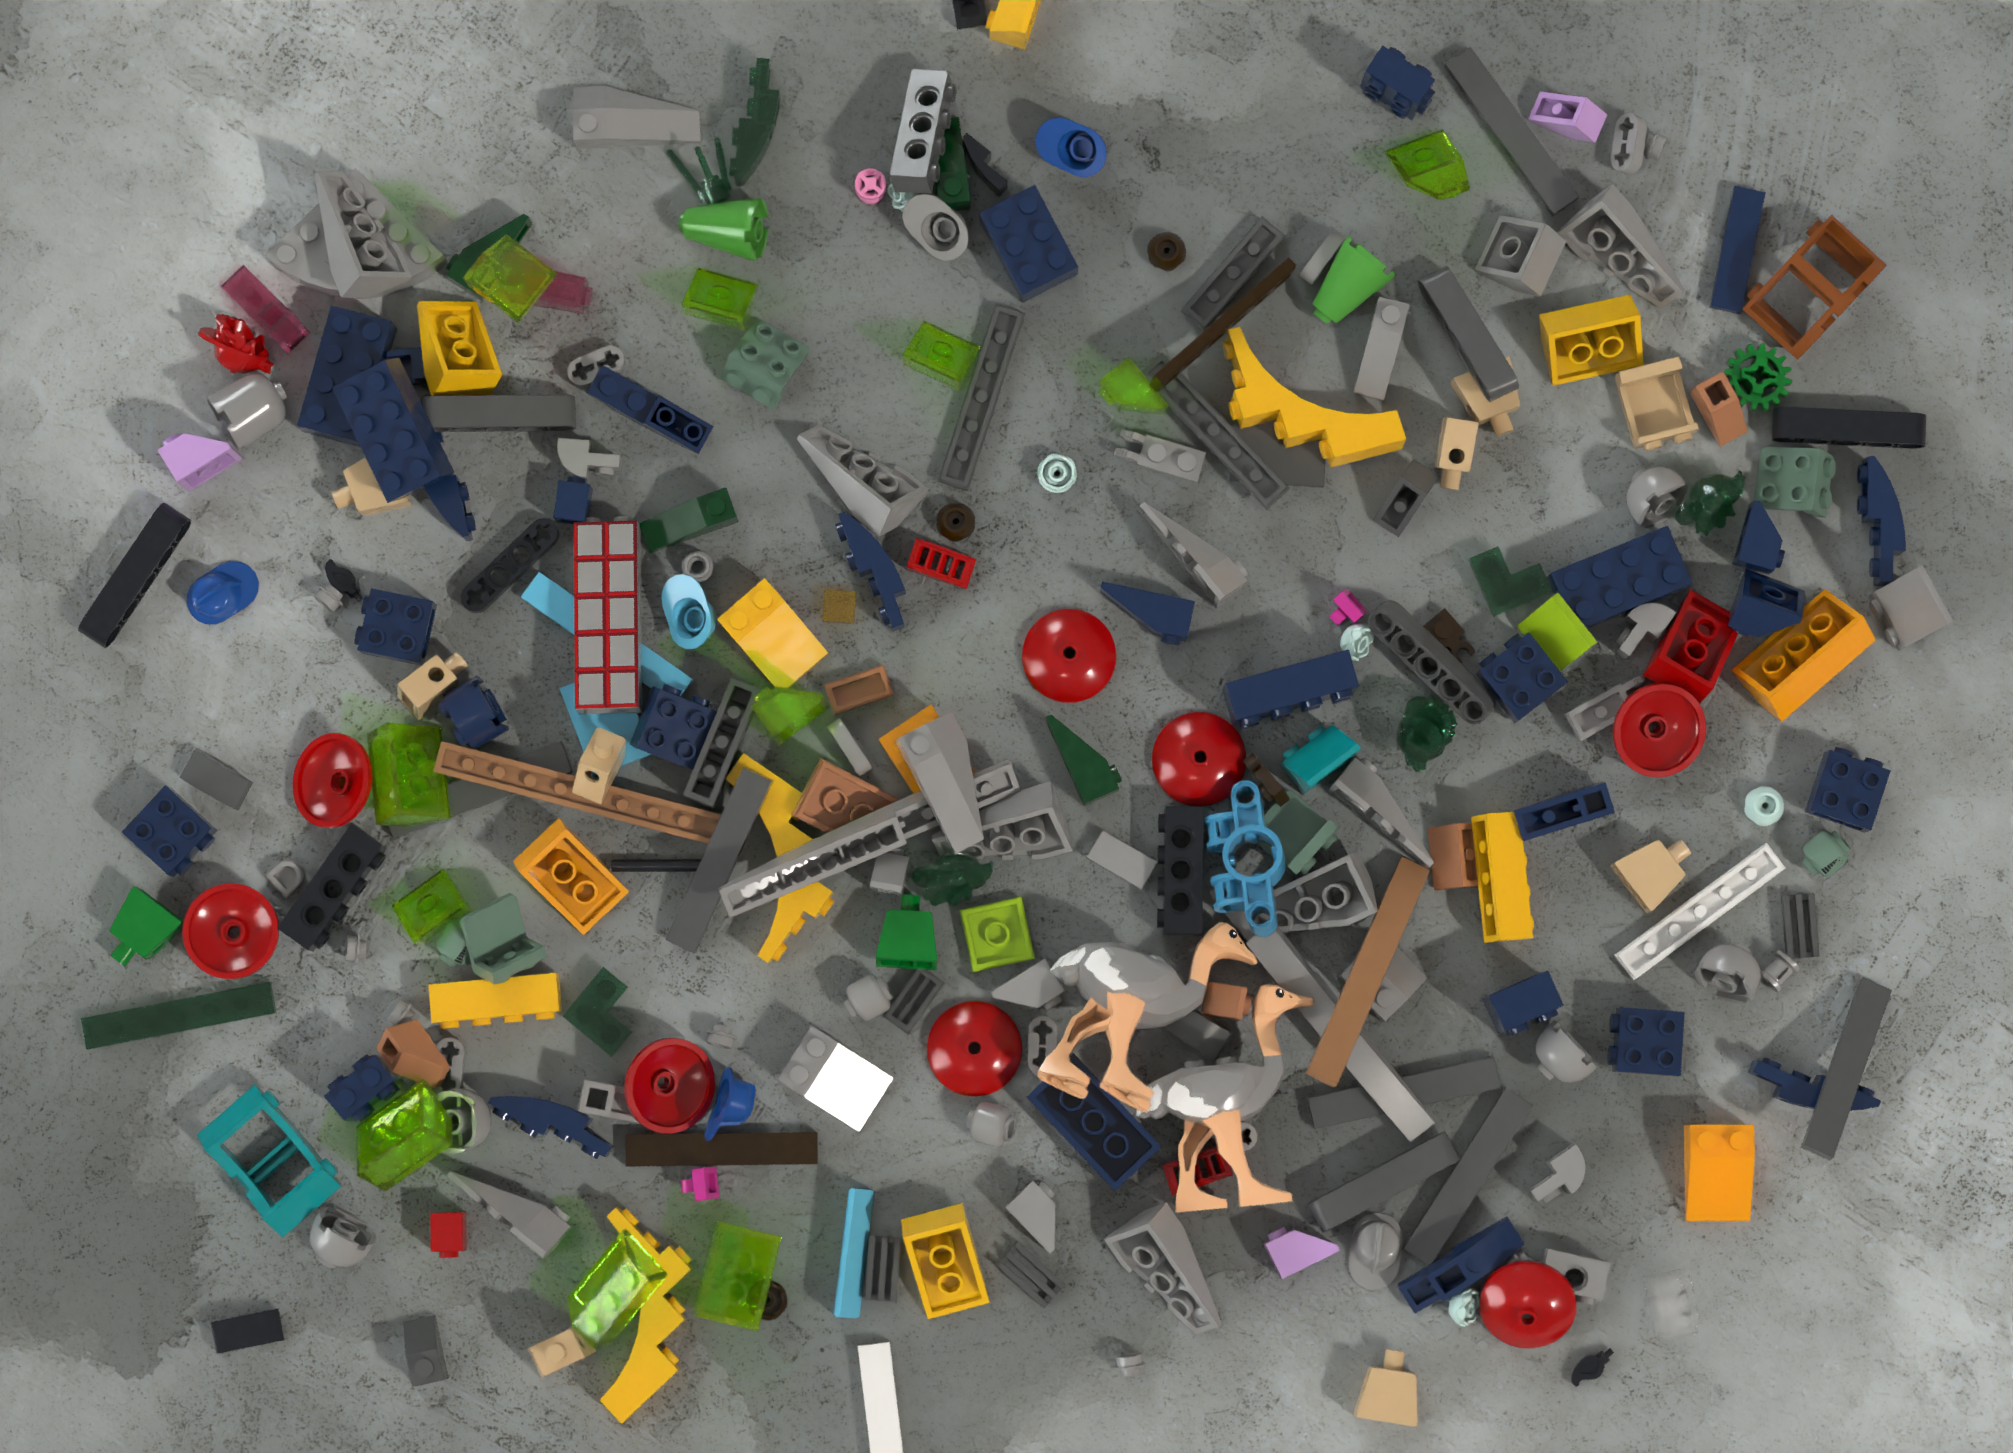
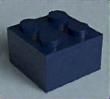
M1548 970L1482 998L1497 1033L1506 1031L1507 1036L1528 1029L1527 1022L1535 1019L1536 1023L1559 1015L1556 1009L1564 1006Z

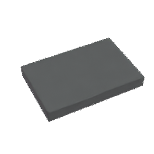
M1237 419L1233 420V428L1287 485L1324 487L1326 459H1323L1320 453L1319 441L1321 439L1285 448L1283 440H1278L1276 437L1274 421L1240 429ZM1230 472L1229 482H1239Z

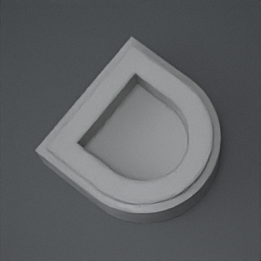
M283 860L278 862L265 877L289 899L302 886L305 874L303 868L298 863L292 860Z

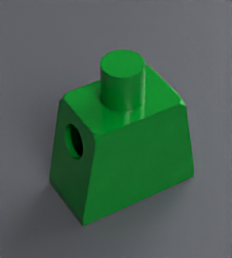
M133 886L109 931L121 940L110 956L125 967L136 953L145 959H151L182 931L184 920L143 889Z
M913 894L902 895L901 909L887 910L876 952V967L937 970L933 917L931 912L920 911L919 896Z

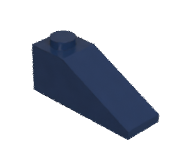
M1102 582L1100 592L1151 633L1161 636V642L1172 645H1179L1180 641L1186 642L1195 601Z
M1603 781L1513 811L1523 841L1615 813L1606 782Z

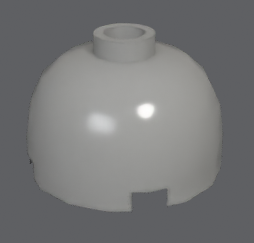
M1653 467L1646 470L1643 468L1637 471L1631 478L1632 482L1626 494V504L1636 522L1644 528H1650L1671 517L1672 515L1667 511L1675 504L1680 508L1687 500L1691 489L1684 479L1672 469Z
M1737 943L1733 945L1724 944L1714 946L1707 951L1695 970V978L1705 989L1708 984L1717 988L1719 991L1714 994L1717 997L1733 1003L1744 1004L1747 1003L1749 998L1751 1001L1754 999L1761 982V970L1757 960L1750 954L1751 951L1746 946Z
M1554 1020L1544 1029L1537 1040L1536 1055L1541 1061L1537 1067L1549 1080L1555 1077L1563 1083L1571 1084L1582 1081L1597 1069L1598 1065L1595 1062L1588 1064L1592 1057L1568 1031L1566 1033L1562 1029L1558 1031L1557 1029L1561 1024Z
M453 1089L436 1095L438 1097L435 1102L430 1103L427 1109L426 1123L431 1139H437L441 1145L439 1148L442 1151L451 1154L466 1152L484 1142L491 1129L492 1118L490 1108L481 1096L467 1089Z
M323 1207L316 1215L310 1228V1245L313 1251L318 1256L319 1262L326 1267L344 1268L355 1266L371 1251L376 1242L375 1233L373 1232L370 1236L365 1231L368 1225L355 1215L335 1208L334 1212L330 1213L326 1212L328 1207Z

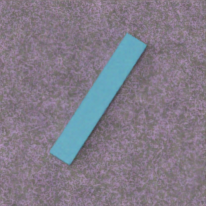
M538 572L521 598L574 635V596ZM642 644V683L650 689L653 686L662 689L664 684L682 690L680 695L682 697L694 680Z

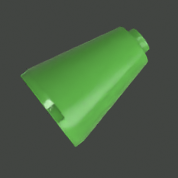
M752 198L689 207L685 213L680 215L679 230L683 232L684 237L688 240L749 261H757V258L763 256L768 237V228H763V218H768L767 205L764 199Z
M1349 235L1344 239L1312 303L1317 308L1313 313L1326 324H1329L1331 320L1337 324L1396 276L1393 271L1386 275L1383 271L1387 266L1360 244L1353 248L1350 245L1353 239Z

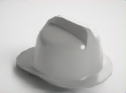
M919 194L908 200L904 206L902 217L909 233L937 259L948 261L961 256L966 250L969 240L968 230L962 215L956 210L951 209L943 200L935 195Z
M1370 1213L1362 1217L1355 1225L1349 1254V1271L1353 1280L1363 1288L1380 1290L1389 1286L1397 1276L1400 1267L1403 1235L1398 1222L1391 1216L1383 1213Z

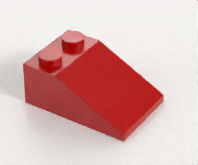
M1690 589L1654 650L1643 676L1655 683L1676 685L1689 692L1700 704L1713 690L1739 634L1732 627L1728 626L1730 612Z

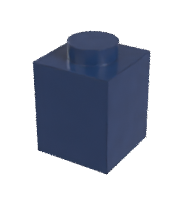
M567 477V481L559 480L553 516L556 522L567 524L586 522V518L590 514L593 488L590 484H586V479Z

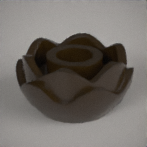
M1171 232L1157 234L1150 240L1147 246L1148 258L1152 266L1165 271L1176 269L1184 262L1186 257V248L1183 240ZM1165 248H1168V249L1170 250V252H1169V253H1165V252H1164V249H1165Z
M949 503L942 507L937 514V530L948 540L959 542L973 533L975 529V515L963 503ZM958 519L959 523L954 524L953 520Z
M762 1280L757 1282L747 1295L749 1310L756 1318L766 1321L778 1318L787 1307L785 1289L775 1281ZM766 1297L770 1298L769 1303H766L764 1301Z

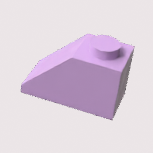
M1540 92L1528 120L1572 140L1596 143L1607 114L1586 97Z
M1285 1227L1267 1235L1269 1241L1263 1243L1281 1279L1340 1251L1336 1244L1293 1229L1286 1231Z

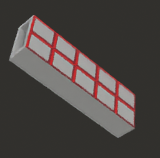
M619 516L613 518V521L601 522L600 518L588 517L586 522L574 523L575 710L579 715L642 713L641 536L638 522L632 521L631 517Z

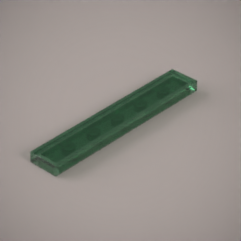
M271 982L85 1017L81 1018L86 1050L277 1013Z

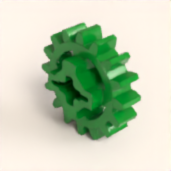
M1761 343L1757 350L1754 349L1752 344H1748L1745 349L1746 353L1738 349L1734 353L1736 359L1729 358L1726 362L1731 369L1723 371L1725 376L1729 378V383L1739 399L1740 406L1749 404L1750 412H1754L1757 405H1760L1763 412L1769 409V402L1776 407L1780 403L1778 396L1785 398L1789 393L1783 386L1792 384V380L1785 377L1792 370L1791 367H1783L1782 365L1786 359L1785 355L1777 358L1775 356L1777 348L1774 347L1767 352L1765 351L1764 343ZM1753 358L1749 368H1739L1741 363ZM1767 362L1772 365L1775 372L1772 371V369L1768 366ZM1755 372H1758V377L1763 379L1759 384L1756 383V378L1751 377ZM1739 384H1742V386L1747 391V394L1741 389ZM1765 388H1775L1770 395L1761 397Z

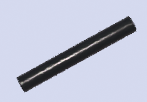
M612 859L611 872H696L702 859Z

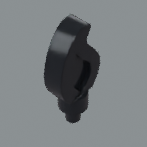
M329 559L325 566V572L330 584L339 592L347 593L350 598L354 597L358 602L361 601L363 597L359 594L360 589L356 586L354 574L348 569L336 567L335 562Z
M1609 1348L1605 1352L1600 1351L1597 1355H1588L1582 1358L1572 1372L1571 1381L1573 1385L1578 1387L1582 1380H1592L1600 1377L1603 1373L1604 1365L1610 1361L1608 1357L1614 1353L1612 1349Z

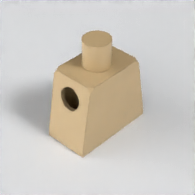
M1506 357V360L1512 368L1510 357ZM1470 372L1453 378L1450 384L1472 421L1479 422L1478 426L1490 421L1496 437L1514 431L1508 414L1517 411L1520 407L1517 390L1489 402Z
M1448 417L1442 418L1435 464L1436 468L1443 469L1440 487L1459 490L1461 473L1470 472L1479 422ZM1453 449H1457L1460 453L1459 461L1456 463L1451 462L1449 459L1450 451Z
M366 457L343 471L348 486L331 492L338 509L355 503L358 512L362 516L412 506L409 496L387 503Z
M457 652L444 662L438 655H435L397 684L398 698L419 721L436 707L439 701L443 700L445 693L457 687L456 676L468 665ZM437 677L442 680L439 682H434L431 679Z
M602 728L595 729L579 761L572 793L602 804L625 758L626 739ZM592 772L599 776V780L590 779Z
M1658 839L1613 862L1609 866L1645 913H1649L1685 877L1686 874L1679 866V863L1691 855V852L1681 839L1677 840L1667 849Z
M584 1322L528 1348L541 1378L597 1352Z
M1386 1349L1383 1368L1376 1366L1368 1367L1354 1409L1355 1417L1417 1427V1377L1413 1372L1402 1371L1405 1352Z

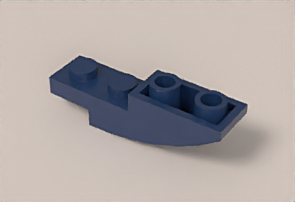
M603 365L586 394L613 408L612 410L697 454L701 451L714 427Z
M435 432L440 443L444 442L443 433ZM455 474L444 477L425 487L431 501L451 527L466 541L473 540L471 531L476 530L473 513H467L465 501L470 500L466 482L460 483V479Z
M1868 456L1862 461V465H1858L1857 482L1862 483V496H1858L1857 513L1862 514V523H1874V527H1871L1869 532L1870 546H1874V558H1871L1869 562V575L1874 577V586H1886L1893 582V555H1900L1906 551L1905 529L1898 498L1891 481L1875 456Z
M845 512L838 514L840 523L835 524L841 542L847 540L851 552L846 553V557L851 571L858 570L860 577L873 574V577L869 578L868 581L874 597L880 595L884 606L878 609L884 626L890 624L893 632L905 628L895 598L905 595L906 590L892 560L881 544L858 521Z
M1764 1057L1762 1062L1759 1060L1752 1061L1748 1073L1777 1085L1772 1096L1773 1098L1804 1108H1815L1825 1075H1816L1811 1084L1809 1083L1811 1077L1793 1070L1792 1074L1780 1070V1063ZM1859 1085L1850 1111L1879 1107L1881 1100L1873 1097L1874 1091Z
M520 1096L491 1097L488 1102L495 1107L492 1113L508 1122L511 1117L522 1123L520 1129L535 1138L538 1133L546 1136L553 1126L556 1128L553 1134L568 1143L572 1139L582 1143L583 1147L581 1150L595 1159H598L599 1155L608 1157L614 1147L587 1130L593 1118L565 1105L544 1099Z
M1508 1216L1452 1247L1453 1252L1399 1282L1398 1289L1413 1312L1417 1313L1440 1299L1442 1302L1448 1300L1484 1277L1524 1245V1241Z

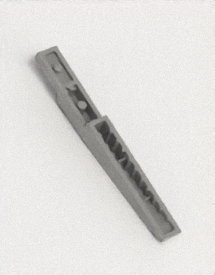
M1009 760L973 774L978 808L1021 791ZM919 791L807 842L719 887L718 890L727 913L731 918L906 845L905 839L934 828L939 823L922 791Z
M1214 888V889L1211 890L1209 893H1210V895L1213 897V899L1216 901L1215 888ZM1245 910L1225 913L1247 940L1246 945L1280 987L1292 993L1314 999L1313 1006L1300 1007L1298 1009L1322 1037L1338 1000L1335 993L1320 974L1312 970L1278 925L1275 932L1270 936L1259 937L1251 931L1246 919ZM1259 914L1255 917L1254 922L1263 924L1268 921L1270 916ZM1361 1029L1346 1067L1406 1138L1412 1142L1436 1123V1121L1365 1031Z

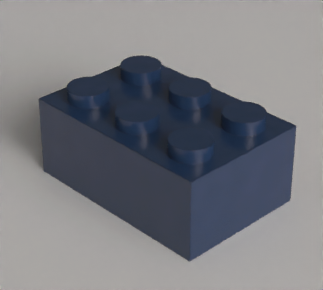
M1035 185L979 213V222L1022 303L1078 275V265Z

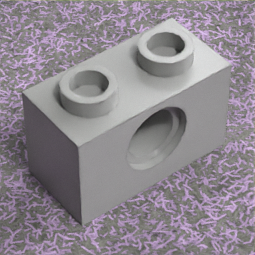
M1544 1248L1541 1263L1555 1268L1564 1276L1572 1268L1579 1271L1581 1276L1580 1282L1572 1287L1576 1295V1302L1594 1305L1595 1299L1604 1300L1611 1263Z

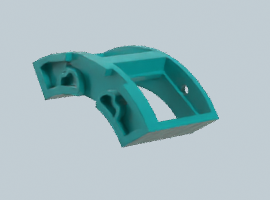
M255 1084L200 1131L197 1137L205 1151L233 1179L236 1177L248 1191L245 1195L257 1209L262 1219L283 1238L334 1194L341 1185L335 1177L338 1170L327 1158L322 1160L301 1132L278 1108L281 1103L270 1090L264 1093ZM263 1109L285 1132L287 1137L247 1170L223 1143ZM300 1150L314 1171L275 1204L260 1184Z

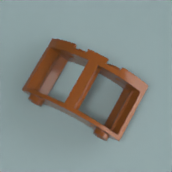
M1832 214L1824 223L1818 219L1806 232L1809 236L1808 240L1764 286L1760 282L1756 284L1746 295L1750 301L1743 307V310L1797 360L1836 320L1832 314L1834 313L1839 317L1887 266ZM1815 243L1856 279L1843 294L1803 258L1804 254ZM1788 271H1791L1830 307L1804 335H1801L1763 300Z

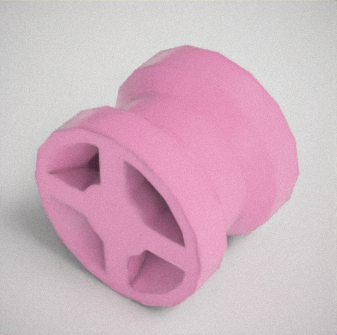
M868 168L862 170L855 179L857 197L862 202L876 204L883 200L887 187L885 177L880 171Z

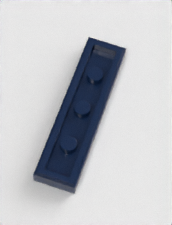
M1738 186L1733 188L1709 306L1711 309L1741 314L1766 192Z

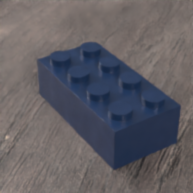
M335 306L330 307L297 423L302 432L360 447L332 387L387 360L385 351L391 350L397 331L392 321Z
M400 358L384 360L332 387L387 503L403 499L454 473Z
M1668 526L1558 569L1546 577L1553 595L1559 593L1587 629L1630 612L1640 605L1652 603L1682 591L1692 584Z
M1349 649L1228 682L1222 691L1232 726L1240 724L1241 729H1246L1259 725L1261 718L1268 716L1271 717L1272 721L1290 716L1293 709L1301 708L1302 712H1308L1320 708V705L1323 704L1322 701L1331 699L1332 704L1351 699L1350 697L1353 696V693L1359 687Z
M1073 1053L1069 1056L1070 1062L1090 1078L1088 1086L1085 1087L1088 1091L1085 1099L1075 1097L1044 1081L1026 1098L1101 1178L1116 1191L1162 1146L1114 1096L1100 1088L1101 1082Z

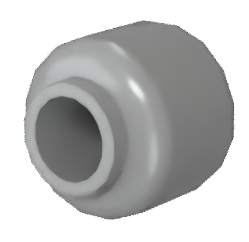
M869 974L847 987L848 999L844 1003L853 1018L859 1015L862 1020L870 1021L888 1011L891 1007L890 1000L894 997L882 976L876 978V976Z
M982 1102L975 1110L971 1109L966 1121V1127L970 1129L971 1137L975 1142L994 1147L1002 1146L1005 1141L1009 1142L1013 1137L1016 1126V1118L1012 1116L1008 1107L990 1102Z

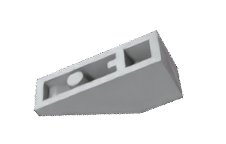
M1383 297L1378 298L1353 394L1384 401L1410 304Z

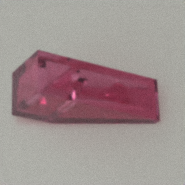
M244 265L221 285L287 354L311 333Z

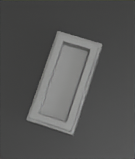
M1103 830L1087 856V859L1140 890H1142L1157 864V861Z

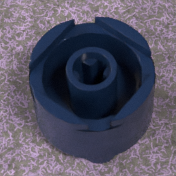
M478 675L445 693L443 700L438 702L445 717H451L457 728L453 731L462 746L467 744L473 749L479 748L509 730L508 725L502 724L507 719L501 706L490 689L483 691L479 686L484 681Z

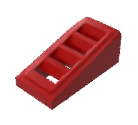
M916 538L907 564V571L967 590L976 559ZM922 551H929L924 566L918 565ZM935 554H938L941 557L935 571L930 568ZM951 558L953 561L948 575L943 574L946 560ZM960 561L965 563L960 579H957L954 576Z
M1217 1147L1199 1152L1195 1165L1197 1180L1194 1182L1199 1187L1233 1176L1231 1166L1218 1153ZM1214 1154H1216L1221 1172L1217 1174L1210 1158ZM1202 1158L1209 1174L1205 1178H1203L1198 1160ZM1179 1159L1162 1165L1171 1195L1177 1194L1179 1186L1173 1168L1178 1166L1180 1168Z

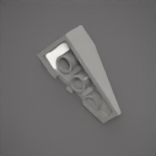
M605 85L573 88V141L577 149L701 143L699 110Z
M317 171L315 173V180L330 270L341 298H369L409 281L412 277L401 250L396 243L390 244L381 232L384 228L378 219L373 221L364 208L365 200L344 172Z
M1613 184L1592 198L1557 232L1566 240V244L1578 257L1586 262L1588 259L1602 267L1604 269L1603 272L1608 276L1612 277L1614 275L1629 284L1630 290L1660 309L1685 292L1684 287L1637 212Z
M820 425L798 435L797 440L854 517L878 537L898 527L928 492L929 488L906 470L897 465L894 470L878 462L879 456L870 452L866 455L853 449L852 442Z
M1144 502L1139 506L1138 511L1216 608L1246 586L1248 580L1245 576L1248 573L1238 560L1232 562L1227 555Z
M951 712L898 738L895 743L955 855L984 840L968 744L953 713Z
M450 1171L447 1175L451 1181L479 1204L484 1203L487 1206L488 1213L504 1224H510L512 1228L509 1231L542 1258L550 1256L573 1227L568 1222L571 1216L557 1205L552 1209L543 1203L456 1171Z
M1167 1202L1144 1210L1104 1239L1119 1263L1129 1273L1134 1270L1147 1282L1144 1287L1151 1293L1154 1290L1158 1292L1168 1302V1309L1195 1334L1217 1328L1222 1324L1185 1229Z

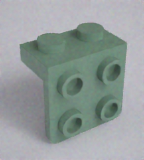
M757 319L728 356L720 379L754 398L757 402L775 410L781 401L788 381L808 356L809 348L764 320Z
M1762 448L1760 451L1755 500L1760 501L1765 510L1804 511L1813 517L1826 518L1827 509L1832 504L1830 483L1836 471L1834 456L1821 448Z
M1287 790L1285 792L1290 800L1282 807L1275 802L1264 817L1266 828L1272 830L1277 835L1286 857L1285 870L1295 877L1299 871L1305 875L1317 862L1313 856L1320 848L1326 852L1338 837L1334 832L1339 827L1330 819L1326 821L1292 790ZM1259 841L1257 845L1273 858L1271 849L1273 846L1264 841Z
M511 893L482 906L461 919V926L473 972L494 985L507 981L510 976L521 970L532 968L538 961L547 957L545 947L526 936L517 897Z

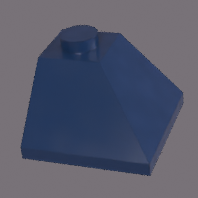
M1745 569L1730 610L1728 626L1741 635L1761 637L1798 624L1803 617L1805 591Z

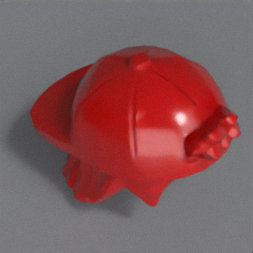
M217 314V329L203 327L199 330L198 336L214 344L215 358L221 366L229 369L230 373L246 374L256 372L257 370H261L265 374L271 373V367L274 364L269 360L270 354L265 348L264 335L254 338L250 327L246 325L243 319Z

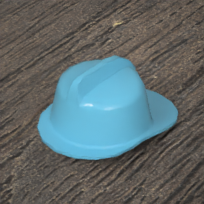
M686 574L673 576L664 585L661 596L673 641L679 647L687 650L696 649L711 637L717 624V614L714 607L707 601L698 581Z

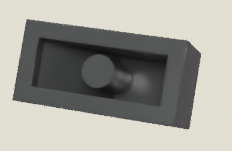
M1413 459L1373 521L1399 537L1439 476Z
M436 1315L403 1322L405 1356L412 1387L448 1379Z

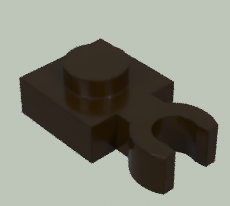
M1445 608L1423 626L1445 648H1448L1450 653L1461 663L1463 662L1457 656L1458 650L1464 649L1470 656L1475 653L1470 643L1462 642L1459 639L1465 631Z
M1253 753L1243 760L1249 771L1261 783L1258 786V790L1268 802L1274 799L1282 807L1290 800L1283 787Z

